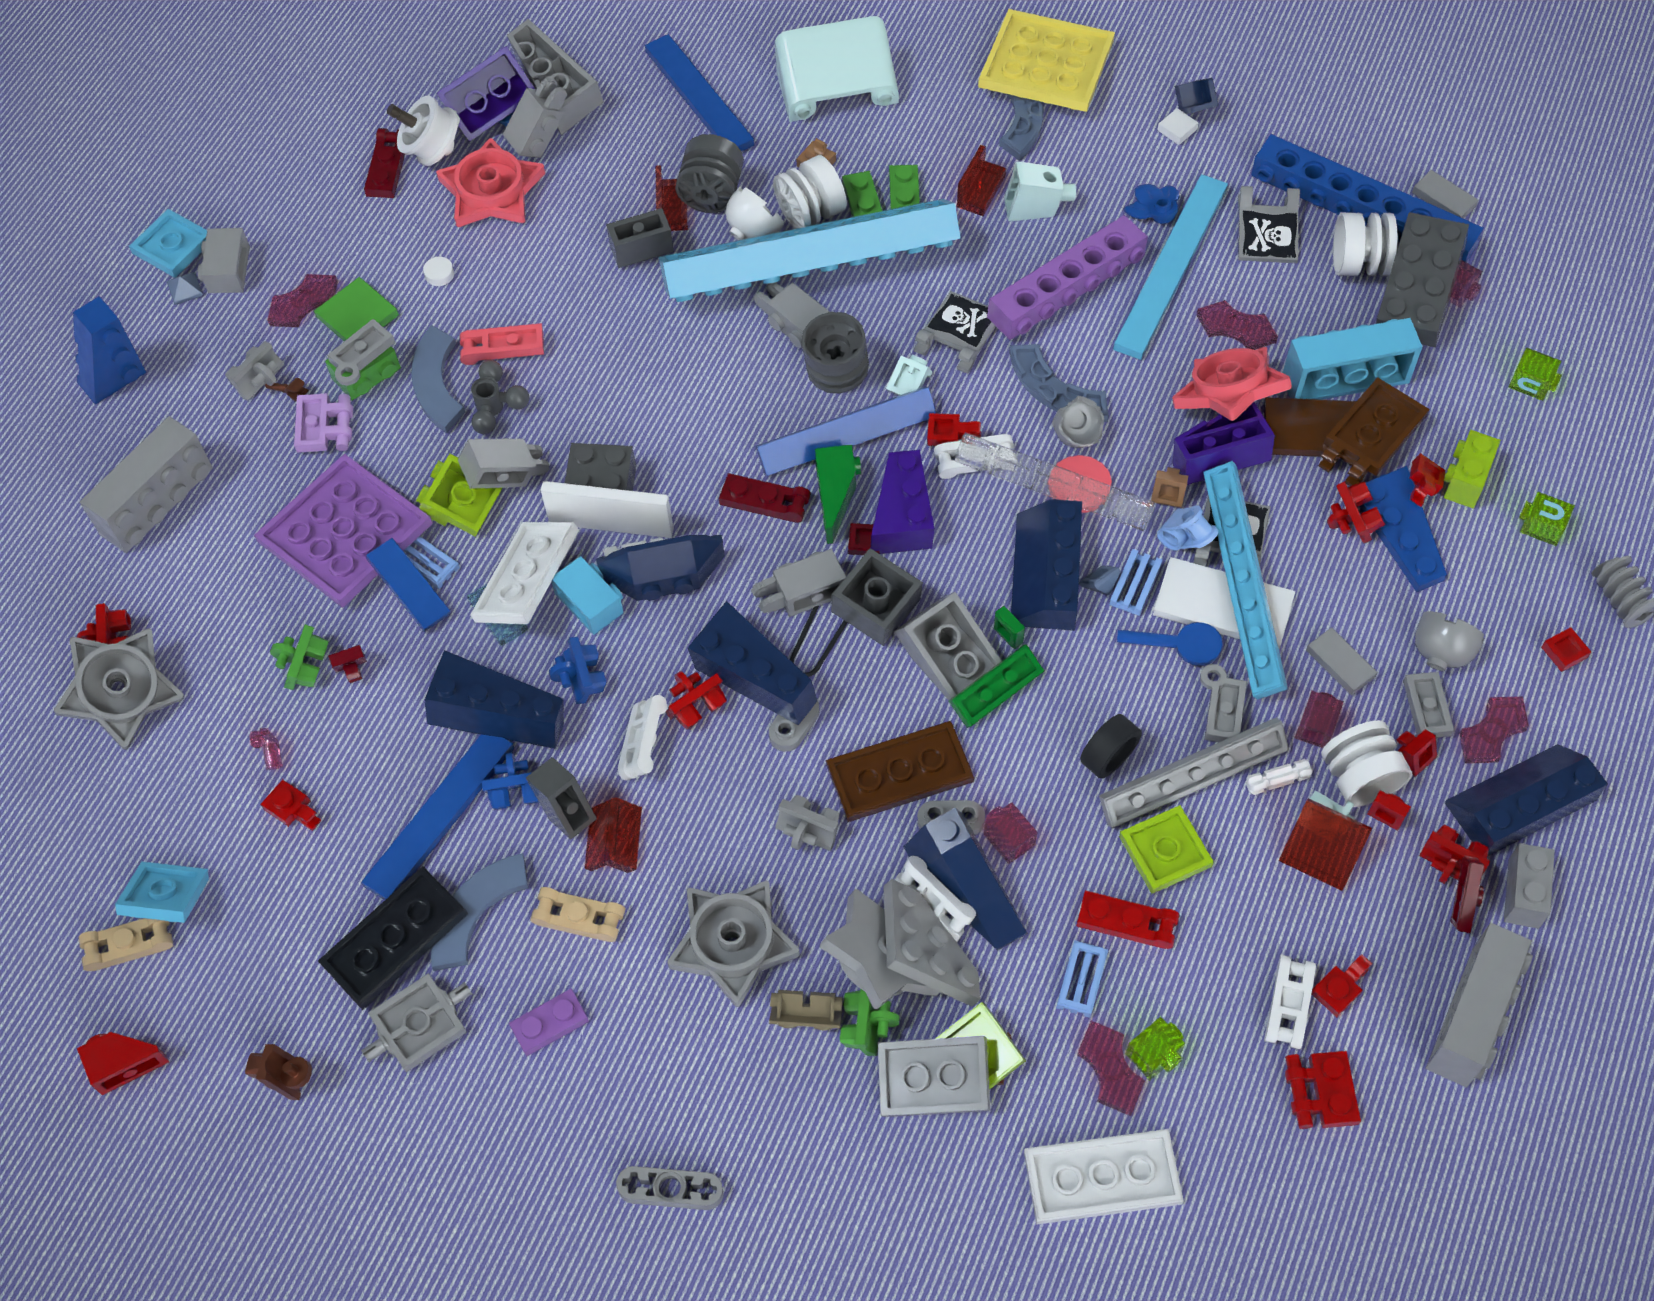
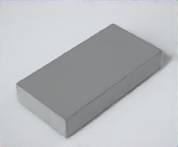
M1430 170L1414 186L1412 191L1413 194L1425 202L1463 219L1477 206L1479 201L1433 170Z
M1332 627L1307 646L1306 651L1351 696L1376 678L1378 672Z

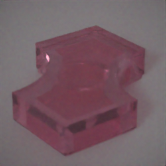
M306 274L303 282L293 291L274 295L267 319L269 325L273 327H299L302 319L310 311L320 307L335 295L338 284L336 275Z
M1226 300L1197 309L1196 316L1208 337H1230L1242 343L1247 349L1252 350L1277 342L1278 336L1264 313L1252 315L1239 312L1232 308Z
M1523 696L1490 697L1486 705L1485 718L1472 727L1461 729L1459 735L1465 763L1499 762L1503 741L1511 735L1523 733L1527 730L1529 724Z
M1091 1020L1077 1056L1088 1062L1097 1075L1100 1088L1097 1102L1131 1116L1145 1080L1134 1073L1125 1061L1122 1051L1124 1034Z

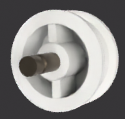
M424 96L417 100L408 112L394 104L388 107L387 114L402 122L397 136V146L400 152L406 155L414 154L421 164L431 166L437 163L444 155L448 156L453 151L455 145L453 140L460 122V117L455 110L449 107L441 108L438 106L437 100L431 96Z

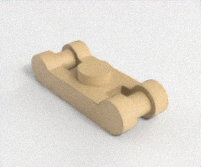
M541 887L537 898L540 902L538 908L533 910L530 921L538 926L607 942H615L619 932L616 927L618 921L623 919L626 908L615 902H600L561 893L549 887ZM552 906L562 907L559 916L551 914ZM597 916L605 917L603 924H595Z
M143 918L98 932L88 931L80 934L78 937L81 949H84L85 956L82 957L83 970L97 971L172 948V934L167 931V926H169L170 922ZM153 932L154 936L146 940L145 934ZM108 945V952L99 953L98 947Z

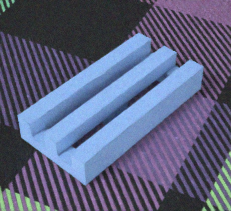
M419 536L414 543L447 566L444 569L410 545L405 551L438 574L435 576L408 557L426 581L440 589L443 586L442 583L450 579L451 573L453 571L456 572L460 568L459 563Z
M1132 549L1109 605L1140 616L1163 559L1156 558V560L1150 559L1151 555L1144 553V556L1138 554V550ZM1136 562L1140 565L1124 602L1120 601L1119 598ZM1146 566L1152 568L1136 606L1131 605L1130 603Z
M1074 940L1057 1002V1009L1063 1010V1008H1066L1071 1013L1077 1014V1012H1080L1085 1017L1091 1018L1108 949ZM1080 950L1086 953L1074 998L1071 1001L1067 1000L1066 997ZM1095 954L1099 956L1087 1005L1081 1004L1080 1000L1091 958Z

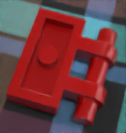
M1347 1051L1311 1054L1308 1058L1310 1068L1302 1067L1299 1054L1285 1057L1288 1068L1284 1071L1286 1082L1291 1084L1294 1100L1291 1102L1292 1114L1297 1116L1299 1129L1312 1128L1311 1115L1316 1114L1320 1115L1322 1128L1359 1125L1361 1118ZM1305 1083L1314 1084L1317 1100L1308 1099Z

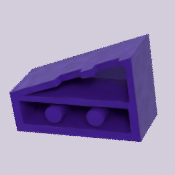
M1253 402L1233 421L1219 414L1209 422L1204 420L1174 439L1172 464L1174 468L1180 469L1179 474L1188 476L1187 485L1205 480L1204 471L1230 461L1236 464L1237 470L1271 461L1275 435L1257 405Z
M920 449L889 452L871 535L870 548L874 551H880V554L932 549L935 528Z

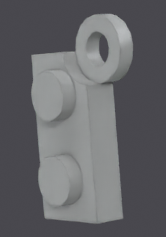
M374 319L327 355L329 362L336 367V380L346 386L356 383L360 378V370L395 343L393 335ZM346 371L352 373L349 377L342 376Z
M1209 664L1202 669L1200 674L1202 685L1211 690L1204 740L1221 742L1241 732L1247 681L1227 678L1224 668L1217 664ZM1216 673L1219 676V680L1211 681L1207 675Z

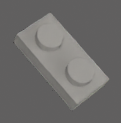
M1439 672L1405 675L1403 683L1417 736L1424 729L1436 735V738L1452 736L1454 728Z

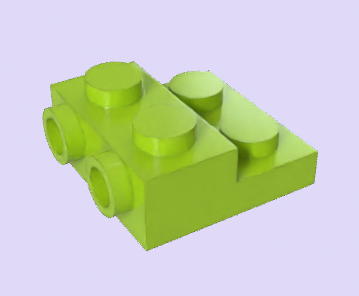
M449 453L444 463L438 460L430 475L434 479L430 487L424 485L416 501L421 503L419 509L429 515L435 522L443 526L450 523L476 537L502 488L470 489L458 462V457Z

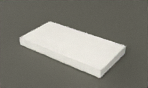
M543 481L541 494L549 522H575L579 528L672 538L674 527L668 495Z
M522 522L470 614L474 622L529 624L579 531L575 522Z
M1170 557L1153 615L1186 625L1197 622L1206 623L1213 626L1219 634L1240 639L1226 573ZM1264 583L1277 644L1280 649L1296 591Z
M1169 1129L1024 1149L1036 1225L1182 1205L1184 1202Z

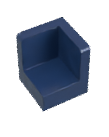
M1213 78L1199 79L1174 86L1179 110L1185 114L1218 106Z

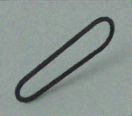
M819 606L813 607L792 652L790 660L793 663ZM843 620L815 668L810 672H805L808 677L816 674L848 622Z

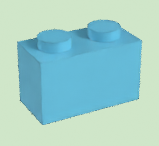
M581 556L556 573L551 581L555 595L593 635L624 613L621 603L623 596L619 589L613 583L608 585L603 580V574L594 563L588 564Z

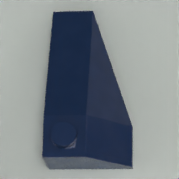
M953 808L925 824L903 846L909 857L917 856L924 860L927 869L961 902L967 903L974 908L976 916L970 925L996 950H1000L1028 934L966 817L957 808Z

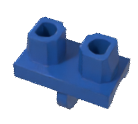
M569 637V648L563 652L562 656L555 658L556 664L549 669V676L552 681L561 682L563 688L571 687L576 704H584L589 695L603 692L607 681L602 671L588 672L587 667L596 666L599 660L596 645H581L578 637Z
M513 752L506 753V763L494 765L496 775L508 773L507 777L481 781L482 789L485 793H488L489 801L494 810L512 807L510 789L521 788L524 804L539 802L526 780V777L532 772L517 775V771L529 769L528 760L515 762Z

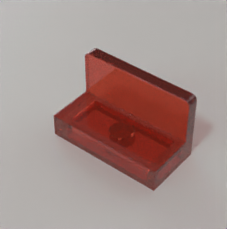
M983 145L979 146L959 181L957 192V208L980 216H984L1006 176L1005 167L985 161L986 146Z
M656 165V210L663 209L671 231L688 230V207L677 195L675 189L677 179H663L661 165Z
M617 797L592 807L597 819L588 828L585 869L594 871L607 865L626 873L635 871L637 869L642 807Z

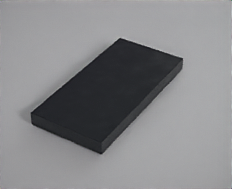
M422 866L322 956L318 962L353 1001L364 1010L457 925L468 912Z

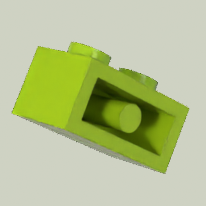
M1471 429L1466 441L1459 439L1453 457L1457 458L1458 461L1456 465L1450 463L1444 481L1449 483L1444 499L1474 509L1488 477L1501 441L1500 439Z

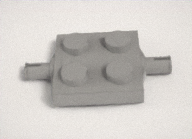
M429 973L368 1012L377 1027L379 1039L361 1049L362 1053L370 1063V1061L388 1051L397 1058L407 1073L467 1033L457 1017L455 1005L473 995L466 983L463 982V984L446 994L445 991L437 987Z

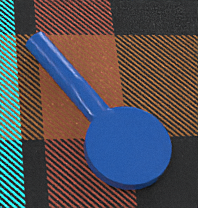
M1200 622L1186 625L1180 630L1178 635L1118 630L1117 636L1118 643L1176 648L1179 656L1185 662L1195 666L1211 664L1219 657L1222 650V638L1219 632L1213 626Z

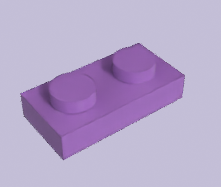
M571 988L509 1022V1025L527 1057L583 1026L589 1020Z

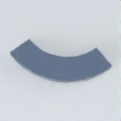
M1007 94L1012 101L1015 116L1009 130L999 139V146L1020 161L1033 148L1040 135L1043 124V102Z
M431 325L419 341L414 353L411 369L412 384L423 412L430 421L447 433L465 413L464 406L449 394L443 382L442 373L444 372L445 362L451 350L455 347L456 341L454 337Z
M1040 344L1010 345V359L1019 381L1040 403L1057 412L1058 409L1065 407L1068 402H1071L1077 396H1084L1097 403V406L1101 408V412L1104 415V422H1108L1106 391L1084 389L1060 381L1053 375V370L1046 363Z
M523 853L506 857L484 867L463 883L453 894V897L463 906L468 914L432 946L431 967L433 971L468 965L470 939L476 927V922L483 912L508 895L529 889Z

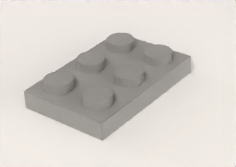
M970 1036L878 1043L880 1113L882 1117L991 1111L987 1037Z

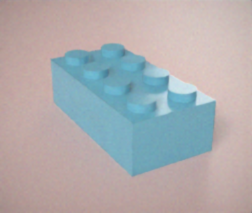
M1411 318L1391 319L1384 323L1360 325L1352 329L1332 330L1325 334L1301 336L1291 340L1282 372L1290 376L1292 388L1287 390L1288 395L1294 399L1323 400L1365 392L1377 377L1391 386L1408 384L1421 353L1422 344Z

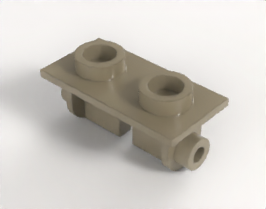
M778 990V993H771L770 1007L772 1009L769 1024H777L783 1028L808 1026L822 1031L832 1028L840 1029L842 997H836V993L810 992V1004L803 1003V991Z

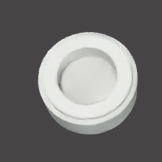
M445 257L431 258L423 267L426 281L433 286L446 285L454 277L452 263Z

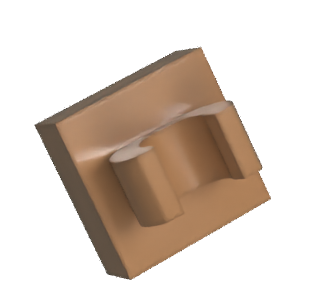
M816 138L796 159L797 167L800 166V163L817 155H822L833 165L836 161V153L827 149V144Z
M1167 467V472L1157 470L1151 502L1182 508L1188 476L1179 474L1180 469Z

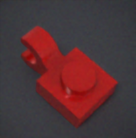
M929 413L927 445L937 446L942 443L959 441V439L981 438V422H960V414Z
M1421 453L1412 461L1410 479L1416 485L1411 493L1410 500L1420 507L1424 504V499L1427 495L1432 497L1443 488L1445 469Z
M283 779L260 804L264 811L288 827L296 819L313 831L321 822V819L315 816L317 813L307 806L311 802L308 796Z
M1361 954L1345 972L1335 966L1312 989L1311 995L1337 1018L1362 993L1363 990L1356 983L1369 971V967L1373 963Z

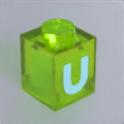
M1526 347L1508 388L1543 401L1548 390L1555 392L1562 374L1556 373L1561 360Z
M1537 492L1532 503L1525 502L1519 515V519L1524 520L1520 533L1557 546L1575 505Z

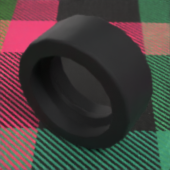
M1122 714L1113 716L1088 741L1080 757L1081 763L1098 778H1105L1111 775L1133 752L1140 741L1142 730Z

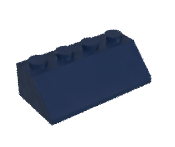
M1050 499L1017 514L1011 613L1024 627L1075 630L1078 612L1082 501Z
M1557 744L1447 799L1445 805L1472 842L1477 841L1489 848L1488 857L1595 802L1608 783L1588 756Z

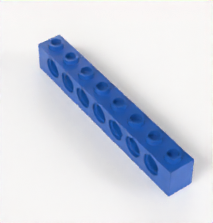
M1270 134L1255 156L1251 176L1287 192L1288 188L1300 189V198L1337 215L1340 212L1362 213L1366 226L1371 213H1378L1380 218L1383 213H1393L1396 218L1398 242L1401 240L1409 212L1469 224L1467 243L1459 266L1460 270H1463L1476 249L1484 227L1273 134Z

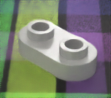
M818 699L799 725L780 715L776 716L769 727L770 743L775 749L788 752L800 745L819 717ZM784 728L791 730L788 734L780 733Z
M970 800L929 801L919 808L917 824L919 829H921L925 824L934 820L928 816L929 814L937 813L941 816L949 810L957 808L963 814L969 812L974 815L972 819H967L974 834L977 835L984 827L985 812L981 805Z

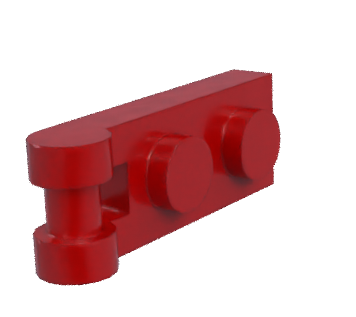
M1085 890L1076 927L1158 948L1171 949L1175 940V936L1172 934L1173 928L1178 925L1180 914L1172 909H1158ZM1149 922L1160 924L1159 930H1148Z

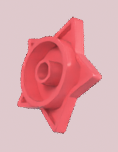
M489 138L479 150L466 155L457 165L439 169L436 171L439 182L456 197L454 219L456 226L462 227L491 216L525 223V195L545 175V169L542 163L518 160L513 154L503 150L492 138Z
M1267 347L1257 350L1234 348L1213 353L1204 359H1195L1192 371L1193 380L1177 392L1172 399L1175 409L1211 408L1233 421L1255 400L1290 390L1292 385L1290 376L1269 367Z

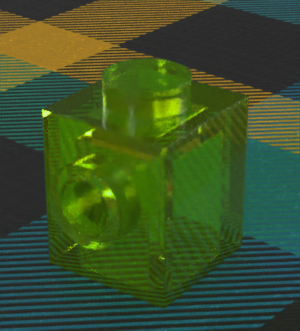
M1160 1016L1129 1042L1125 1054L1150 1081L1163 1069L1168 1073L1183 1060L1181 1053L1185 1046L1184 1037L1173 1023L1169 1022L1167 1024Z

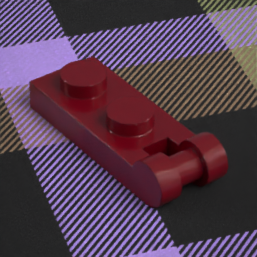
M387 128L377 129L376 144L364 187L366 197H395L405 154L400 152L397 146L399 129L396 132H391ZM388 143H395V147L388 146Z
M728 473L719 496V504L799 523L803 520L805 514L803 507L808 504L811 492L807 488L800 486L791 488ZM785 501L792 502L791 505H784Z

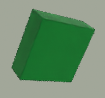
M1002 606L995 611L994 630L1012 648L1016 649L1023 644L1025 627L1005 606Z

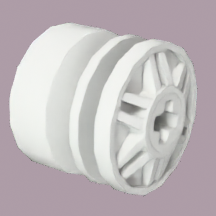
M817 155L800 163L799 170L790 168L786 173L774 176L773 188L776 199L784 216L794 229L819 224L821 217L828 219L846 209L847 200L842 182L832 164L822 155Z
M1340 212L1335 224L1333 240V263L1336 275L1358 276L1364 262L1367 275L1374 276L1378 270L1379 275L1389 276L1398 249L1397 224L1394 214L1383 213L1380 218L1378 213H1371L1365 226L1362 213Z
M1369 721L1347 729L1331 739L1321 751L1325 763L1329 765L1331 774L1340 777L1337 785L1346 803L1350 801L1355 804L1354 807L1373 803L1380 790L1387 794L1395 793L1406 785L1413 776L1402 752L1393 751L1396 747V742L1393 736H1390L1389 728L1383 721Z

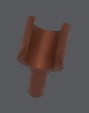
M295 378L289 385L274 383L272 386L265 384L267 389L282 391L294 401H297V395H306L309 391L303 387L305 383L300 378Z

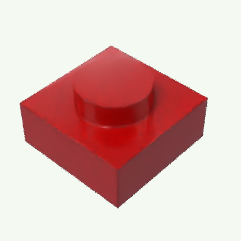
M1572 627L1547 639L1541 646L1561 672L1582 662L1591 654V650Z
M1380 790L1367 815L1398 831L1411 806L1405 804L1397 795L1387 794Z

